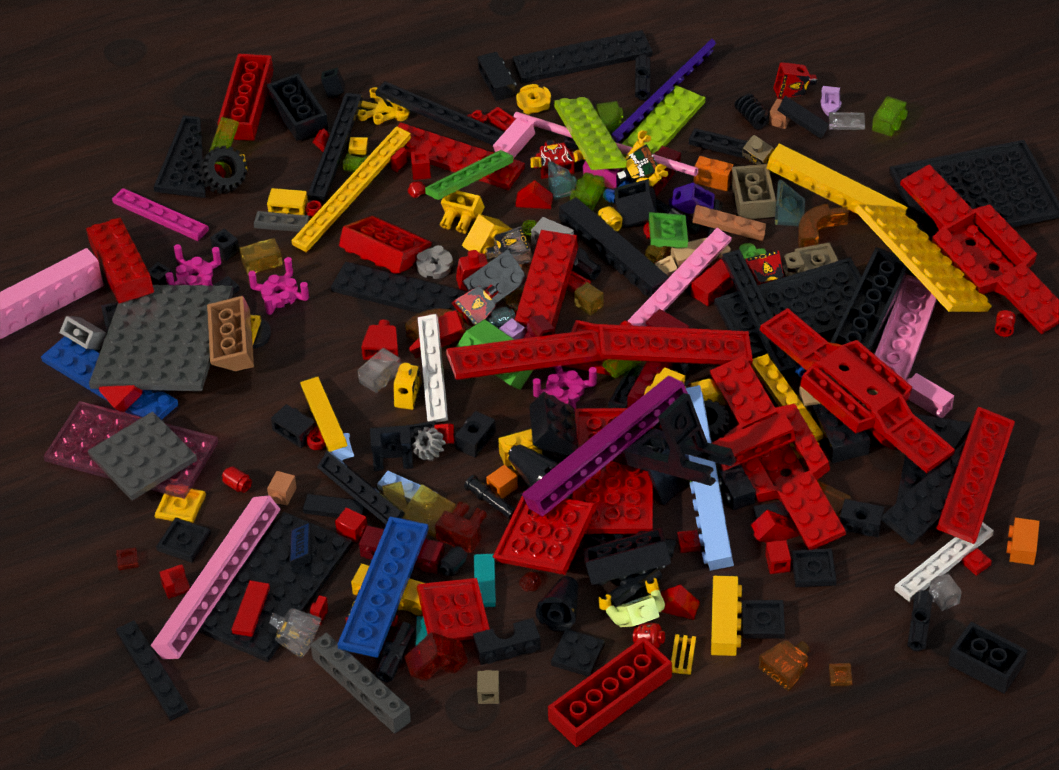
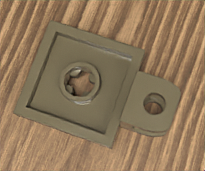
M830 243L797 248L794 252L785 254L784 260L786 264L782 266L785 277L836 262L838 259Z

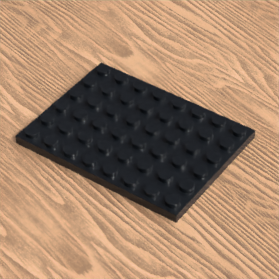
M1025 140L889 167V173L906 207H908L912 219L917 223V227L929 236L928 239L931 242L932 237L939 231L935 221L900 185L902 179L929 164L972 209L990 204L1011 227L1059 218V201ZM974 223V225L978 227V230L983 234L984 232L979 228V226L976 223Z

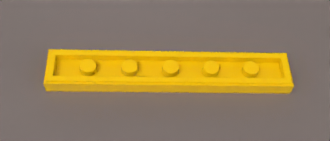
M319 377L300 382L328 451L331 452L346 447V439Z

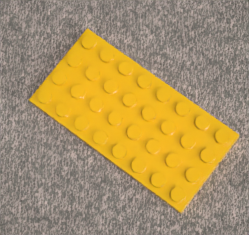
M858 204L855 208L856 213L948 312H988L992 306L988 303L987 297L979 293L971 281L965 279L964 273L952 265V260L940 252V247L928 239L929 236L917 227V223L906 216L904 209L899 206Z

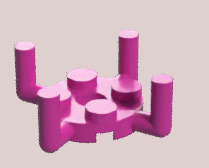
M176 244L174 251L176 261L180 264L176 267L177 281L174 282L172 272H167L165 274L167 285L213 286L212 269L221 265L219 248H212L214 260L210 263L202 260L200 257H194L186 261L183 258L181 245Z
M290 257L284 259L285 275H271L264 284L257 283L255 271L248 273L250 287L252 290L261 291L268 315L273 314L275 308L284 307V304L289 302L292 304L296 299L309 300L307 283H300L301 292H298L296 280L291 278L293 266Z
M555 366L556 374L548 376L545 389H541L540 379L536 378L533 380L534 397L538 398L543 392H546L549 395H554L565 404H570L575 412L576 402L584 394V388L596 386L597 369L595 367L589 368V380L583 381L576 371L563 372L562 366ZM562 387H569L568 390H563V389H561V388H562Z

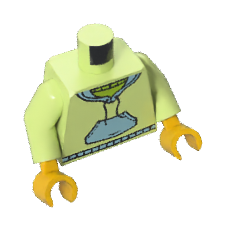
M653 578L654 583L648 584L647 580L645 581L647 592L650 595L615 607L611 603V596L609 594H606V600L599 597L600 609L606 610L612 621L620 627H632L660 617L659 612L665 608V602L659 591L656 578Z

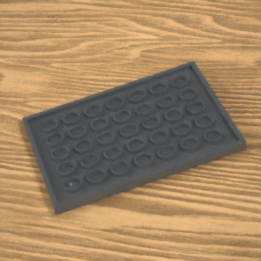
M153 285L154 293L118 303L89 381L90 389H99L102 386L134 385L141 390L202 391L211 364L207 305L231 299L234 292L233 287L224 285Z

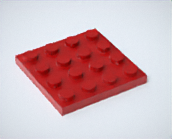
M522 496L493 555L495 562L566 575L596 510V506L594 503L565 498L542 517L528 508Z

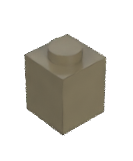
M477 671L478 704H499V671Z

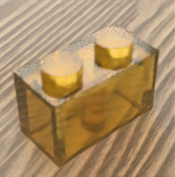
M275 238L239 248L241 261L247 275L250 271L257 273L282 265L281 252Z

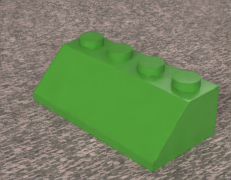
M484 319L468 329L456 347L514 339ZM533 370L495 375L509 385L521 390Z

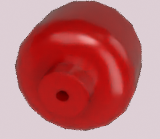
M414 181L410 184L408 193L413 198H418L425 194V186L421 181Z

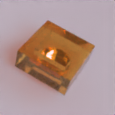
M850 663L829 664L831 686L852 685Z

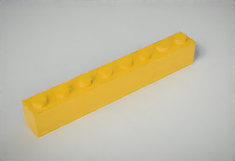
M780 143L771 154L766 169L856 213L855 208L858 204L899 206L905 212L908 207Z

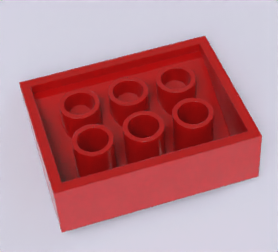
M370 216L343 226L339 247L344 248L348 253L359 255L361 259L370 260L379 267L388 268L392 273L399 274L408 270L417 261V254L428 249L432 242L375 216Z

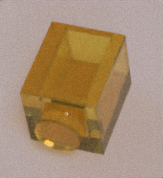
M588 282L578 287L574 292L575 305L590 316L604 306L603 292Z

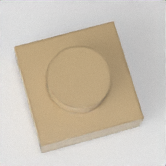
M671 255L655 263L669 277L678 269Z

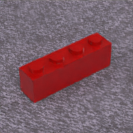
M782 412L761 422H756L745 429L737 430L724 438H719L712 442V444L731 448L736 462L732 466L720 464L722 470L725 471L791 443L796 438L791 423L786 414Z

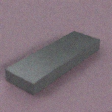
M257 211L254 228L299 232L310 221V216Z

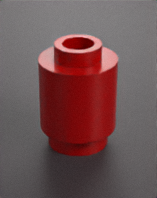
M234 466L225 469L222 474L223 483L237 492L245 493L251 487L252 480L249 475Z

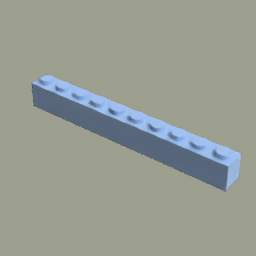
M698 385L686 388L688 394H690L707 442L712 443L701 387ZM685 454L686 460L689 459L691 462L713 467L714 471L710 475L716 479L712 486L694 481L690 482L691 493L696 495V499H693L694 510L699 512V516L696 517L697 527L702 529V534H699L701 546H705V552H702L704 564L708 563L710 571L734 566L716 464L713 461Z

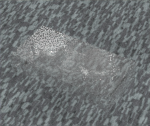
M829 112V129L865 130L864 113Z

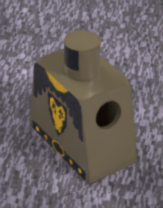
M753 135L743 147L742 156L755 165L768 164L767 159L775 149Z

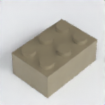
M767 164L732 167L731 183L738 216L747 219L775 217L776 199L770 172L766 169Z

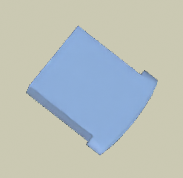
M343 433L347 446L331 451L341 461L354 457L349 441V433Z

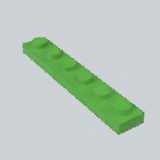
M499 150L425 187V194L437 200L443 199L445 196L513 163V155Z

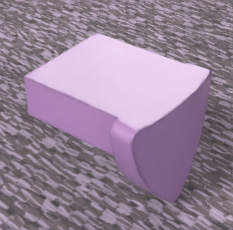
M823 86L821 108L826 116H831L842 105L840 101V88Z

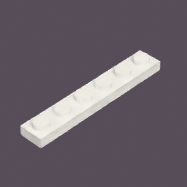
M432 314L418 317L427 421L438 423L447 421L448 413L438 316Z
M982 522L975 544L955 537L898 582L894 590L909 602L912 601L915 597V592L927 589L957 565L962 558L993 536V530Z

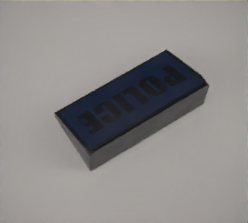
M310 523L291 530L290 564L311 563Z

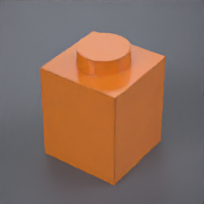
M505 465L486 477L491 491L502 499L518 488L516 472Z

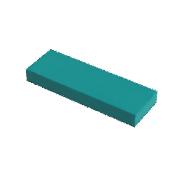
M474 554V578L478 580L484 607H496L494 554Z

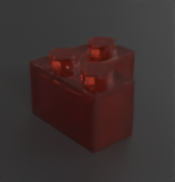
M433 632L428 634L405 656L411 677L427 681L439 669L455 674L468 662L462 642Z

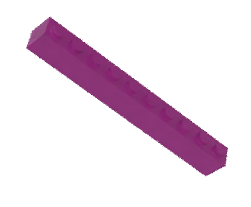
M668 375L522 493L528 508L542 517L655 426L659 422V415L683 393L688 394L684 383Z

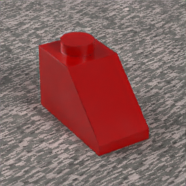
M766 510L751 524L755 532L754 536L760 542L783 541L800 535L792 519L770 510Z

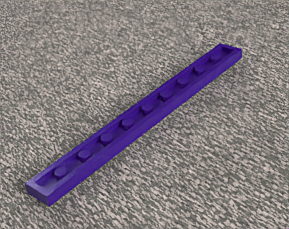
M711 39L611 134L613 140L618 143L624 137V132L628 134L635 127L633 125L634 122L638 124L645 117L643 115L645 112L648 114L655 108L653 106L654 103L658 105L665 98L663 96L664 93L669 94L675 89L673 85L676 84L678 86L685 79L683 77L684 74L688 76L694 70V65L698 67L704 61L703 56L707 58L714 51L712 47L716 42Z

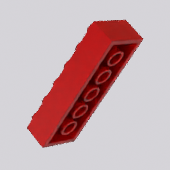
M237 55L218 120L220 139L254 141L268 93L267 84H270L274 71L271 55Z
M121 217L86 228L90 246L119 304L154 293L151 276Z
M546 230L540 231L515 317V321L525 327L526 333L529 319L538 315H543L554 329L556 328L578 250L577 235Z
M642 637L548 706V721L577 748L672 677V662L645 637Z

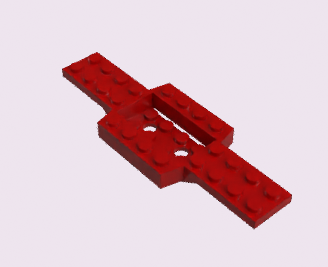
M930 164L901 180L900 185L935 221L939 229L932 237V243L940 247V252L952 260V265L964 273L965 279L971 281L979 293L985 294L994 291L1006 296L1040 334L1059 324V299L1029 269L1035 263L1037 253L990 204L972 209ZM974 223H976V224L979 226V228H980V229L999 247V249L1016 265L1015 267L1013 266L1012 263H1010V262L1002 255L1001 251L997 250V249L990 243V240H989L988 238H986V237L978 230V227L975 226ZM971 239L976 244L974 246L967 245L965 241ZM995 264L999 267V270H991L989 266Z
M788 308L760 326V331L807 370L802 376L800 386L854 433L874 428L926 473L954 455L955 449L911 412L906 401L909 399L913 387L858 340L844 345L827 342ZM839 366H848L849 370L842 371L839 369ZM826 374L832 376L838 382L839 385H837ZM840 386L845 387L852 394L853 397H851ZM867 389H875L877 394L871 395L867 392ZM854 398L859 399L863 404H865L866 408H864Z
M745 355L710 370L714 382L738 424L726 433L724 437L782 412L786 414L794 429L796 440L792 444L806 466L807 472L803 469L789 443L741 464L756 490L755 498L758 503L779 499L787 510L808 550L816 549L846 535L843 525L817 482L820 477L830 471L829 461L796 404L775 408ZM783 469H790L792 473L784 477L781 475V471Z

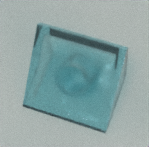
M779 180L775 225L802 226L805 199L784 181Z

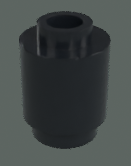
M459 546L451 548L438 563L440 571L444 575L454 576L466 562V551Z

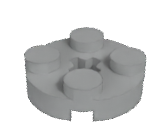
M437 245L417 254V270L423 277L427 278L428 275L433 276V279H440L451 272L453 257L442 246Z

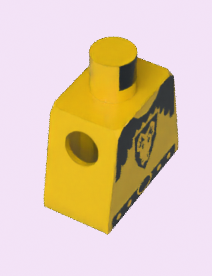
M402 363L399 366L394 380V407L414 409L422 384L418 366L410 365L409 363Z

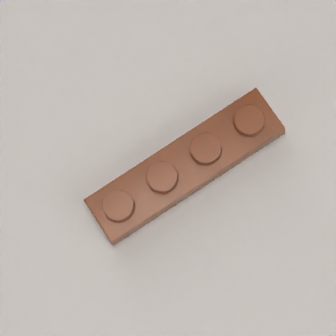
M696 205L694 210L693 223L715 229L719 228L722 231L759 241L764 239L766 223Z

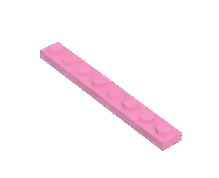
M716 228L638 309L628 322L633 326H645L646 321L659 309L665 311L731 242V237L719 228Z

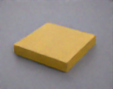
M168 485L155 512V518L173 521L176 517L194 523L206 496L205 491Z

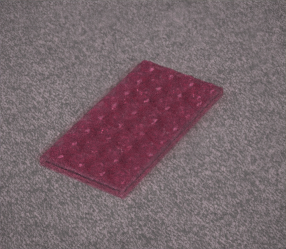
M79 401L43 456L45 462L111 479L89 456L88 450L142 417ZM166 424L196 455L197 461L150 490L185 499L217 446L218 437Z

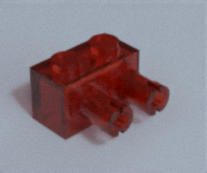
M461 501L458 502L452 513L445 510L436 522V539L454 547L459 546L465 551L472 553L481 540L480 525L487 517V513L484 510L480 512V509L477 508L470 520L463 517L469 511V506Z

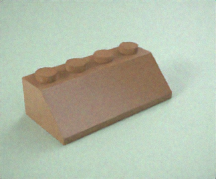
M239 296L208 304L211 365L233 371L254 367L250 308L244 297Z

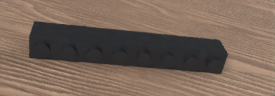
M577 197L559 206V220L561 223L574 230V234H577L585 244L591 246L597 254H600L608 264H611L620 274H623L632 285L638 287L644 295L650 298L669 278L668 275Z

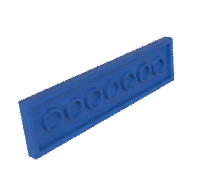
M64 336L41 356L42 362L108 401L99 389H90L89 381L100 353L93 349H86ZM142 390V395L125 412L139 420L153 411L162 420L178 406V400L165 392L152 393V390Z
M389 517L339 639L338 649L376 658L379 657L429 530L428 524Z

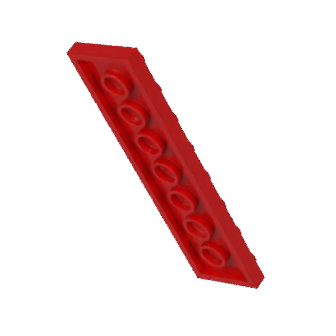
M401 122L397 126L411 133V139L402 147L406 149L407 157L411 158V152L428 151L431 165L452 172H457L493 154V152ZM513 159V163L481 178L479 181L509 190L524 170L525 163Z
M599 324L598 326L601 359L723 365L745 355L750 365L753 362L749 331Z
M594 329L447 348L446 351L456 380L604 360L600 357L599 339Z
M981 407L976 409L936 527L937 530L975 544L1015 423L1014 420Z

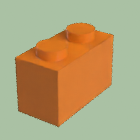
M699 156L694 166L698 168V174L694 176V183L728 191L731 185L732 167H734V164Z
M1015 518L1014 526H1009L1008 537L1012 538V541H1008L1006 553H1010L1009 562L1034 565L1040 521Z

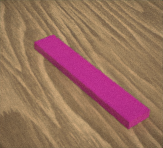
M122 188L112 198L114 204L196 241H199L209 231L207 225L127 189Z

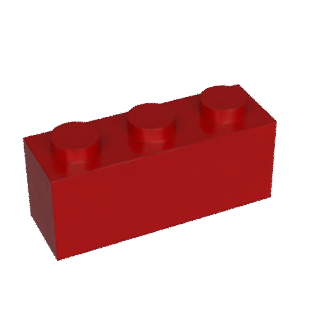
M722 258L711 268H707L701 276L695 278L691 283V296L706 306L711 305L715 298L722 296L734 286Z

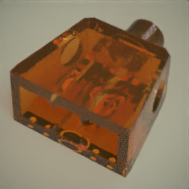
M784 640L759 656V669L789 691L807 669L808 657L806 654L810 651L809 646L803 641L794 646L788 640Z

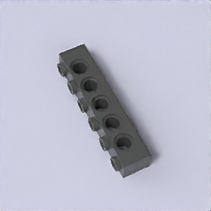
M327 632L311 644L313 660L394 734L411 722L409 706L348 651L338 649V642Z

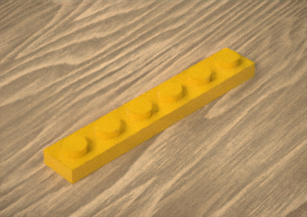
M768 354L754 358L751 367L778 406L795 403L816 441L823 439L822 430Z

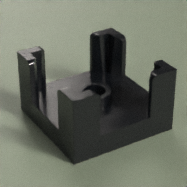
M409 425L370 428L374 472L384 470L383 459L403 457V468H413Z

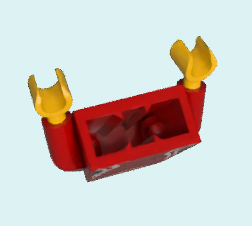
M553 140L546 141L545 146L540 147V153L530 158L531 168H541V179L574 174V162L585 159L580 150L572 151L564 143L555 144Z

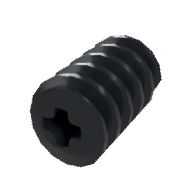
M746 94L735 101L734 107L754 129L761 130L765 127L769 119V111L762 106L761 102H758L753 94Z

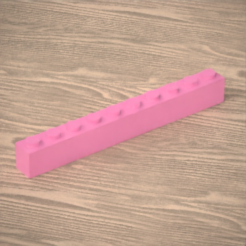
M270 496L252 498L151 644L162 659H179L281 510Z

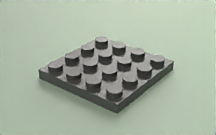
M153 411L88 450V454L94 462L132 501L197 461L196 455Z

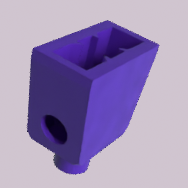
M690 183L673 190V198L669 199V206L687 214H693L696 205L713 209L715 194L695 183Z

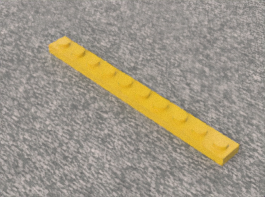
M396 126L291 240L292 245L308 252L391 161V156L411 139V133Z

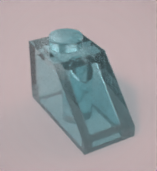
M548 162L549 190L553 194L554 199L574 195L575 186H577L575 176H572L568 169L553 162Z

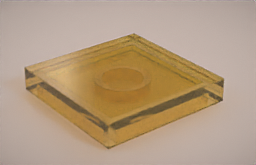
M421 485L404 509L403 519L428 524L429 530L427 533L435 537L456 504L428 487Z

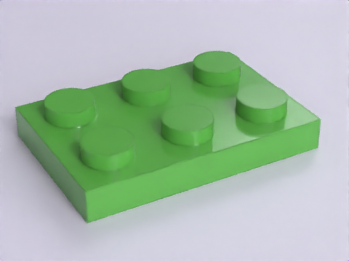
M649 212L651 245L656 247L670 246L677 249L688 247L685 215Z

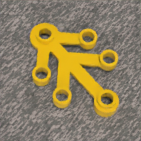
M373 87L369 92L370 97L376 103L362 101L360 106L372 110H359L357 114L359 121H365L367 118L373 117L374 123L380 125L393 118L398 121H404L408 118L410 111L392 102L390 103L393 107L387 106L381 97L376 96L378 88Z

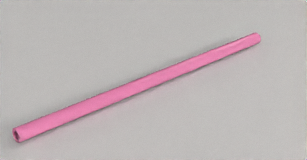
M515 112L514 118L525 116L535 127L572 138L565 126L520 112ZM616 143L622 154L627 155L632 147ZM652 154L657 165L662 164L666 168L692 176L698 174L697 167Z

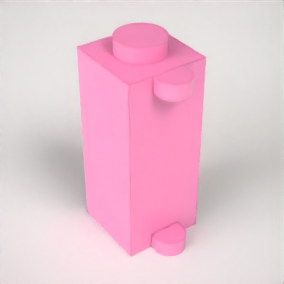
M518 116L493 145L495 152L502 150L513 155L514 159L535 135L533 123L529 122L525 116Z
M917 373L912 378L906 380L913 387L908 400L936 417L943 418L953 408L954 395Z

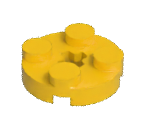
M537 84L526 85L516 95L517 105L528 115L548 110L551 103V93L546 87L543 89L538 87Z

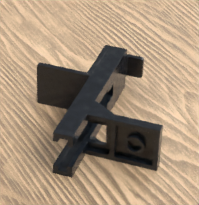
M683 393L658 416L663 431L651 428L613 459V462L648 471L661 505L668 503L688 483V480L709 486L716 482V479L710 475L714 471L713 467L688 461L685 459L684 454L732 466L736 462L731 448L707 442L690 394Z

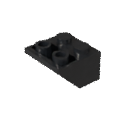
M649 179L614 188L615 203L618 213L623 218V228L649 222V212L657 213L656 194Z

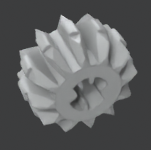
M424 427L423 431L418 430V436L413 437L416 441L411 444L415 448L413 452L423 460L433 461L434 456L437 458L439 457V452L444 451L442 446L446 442L443 440V434L435 428Z

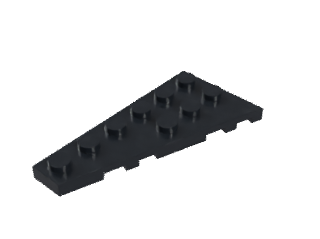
M183 115L154 184V192L206 198L205 181H201L202 175L199 174L200 164L203 161L200 117Z
M914 414L954 449L962 442L964 435L971 427L970 422ZM906 455L896 503L931 472L926 473Z

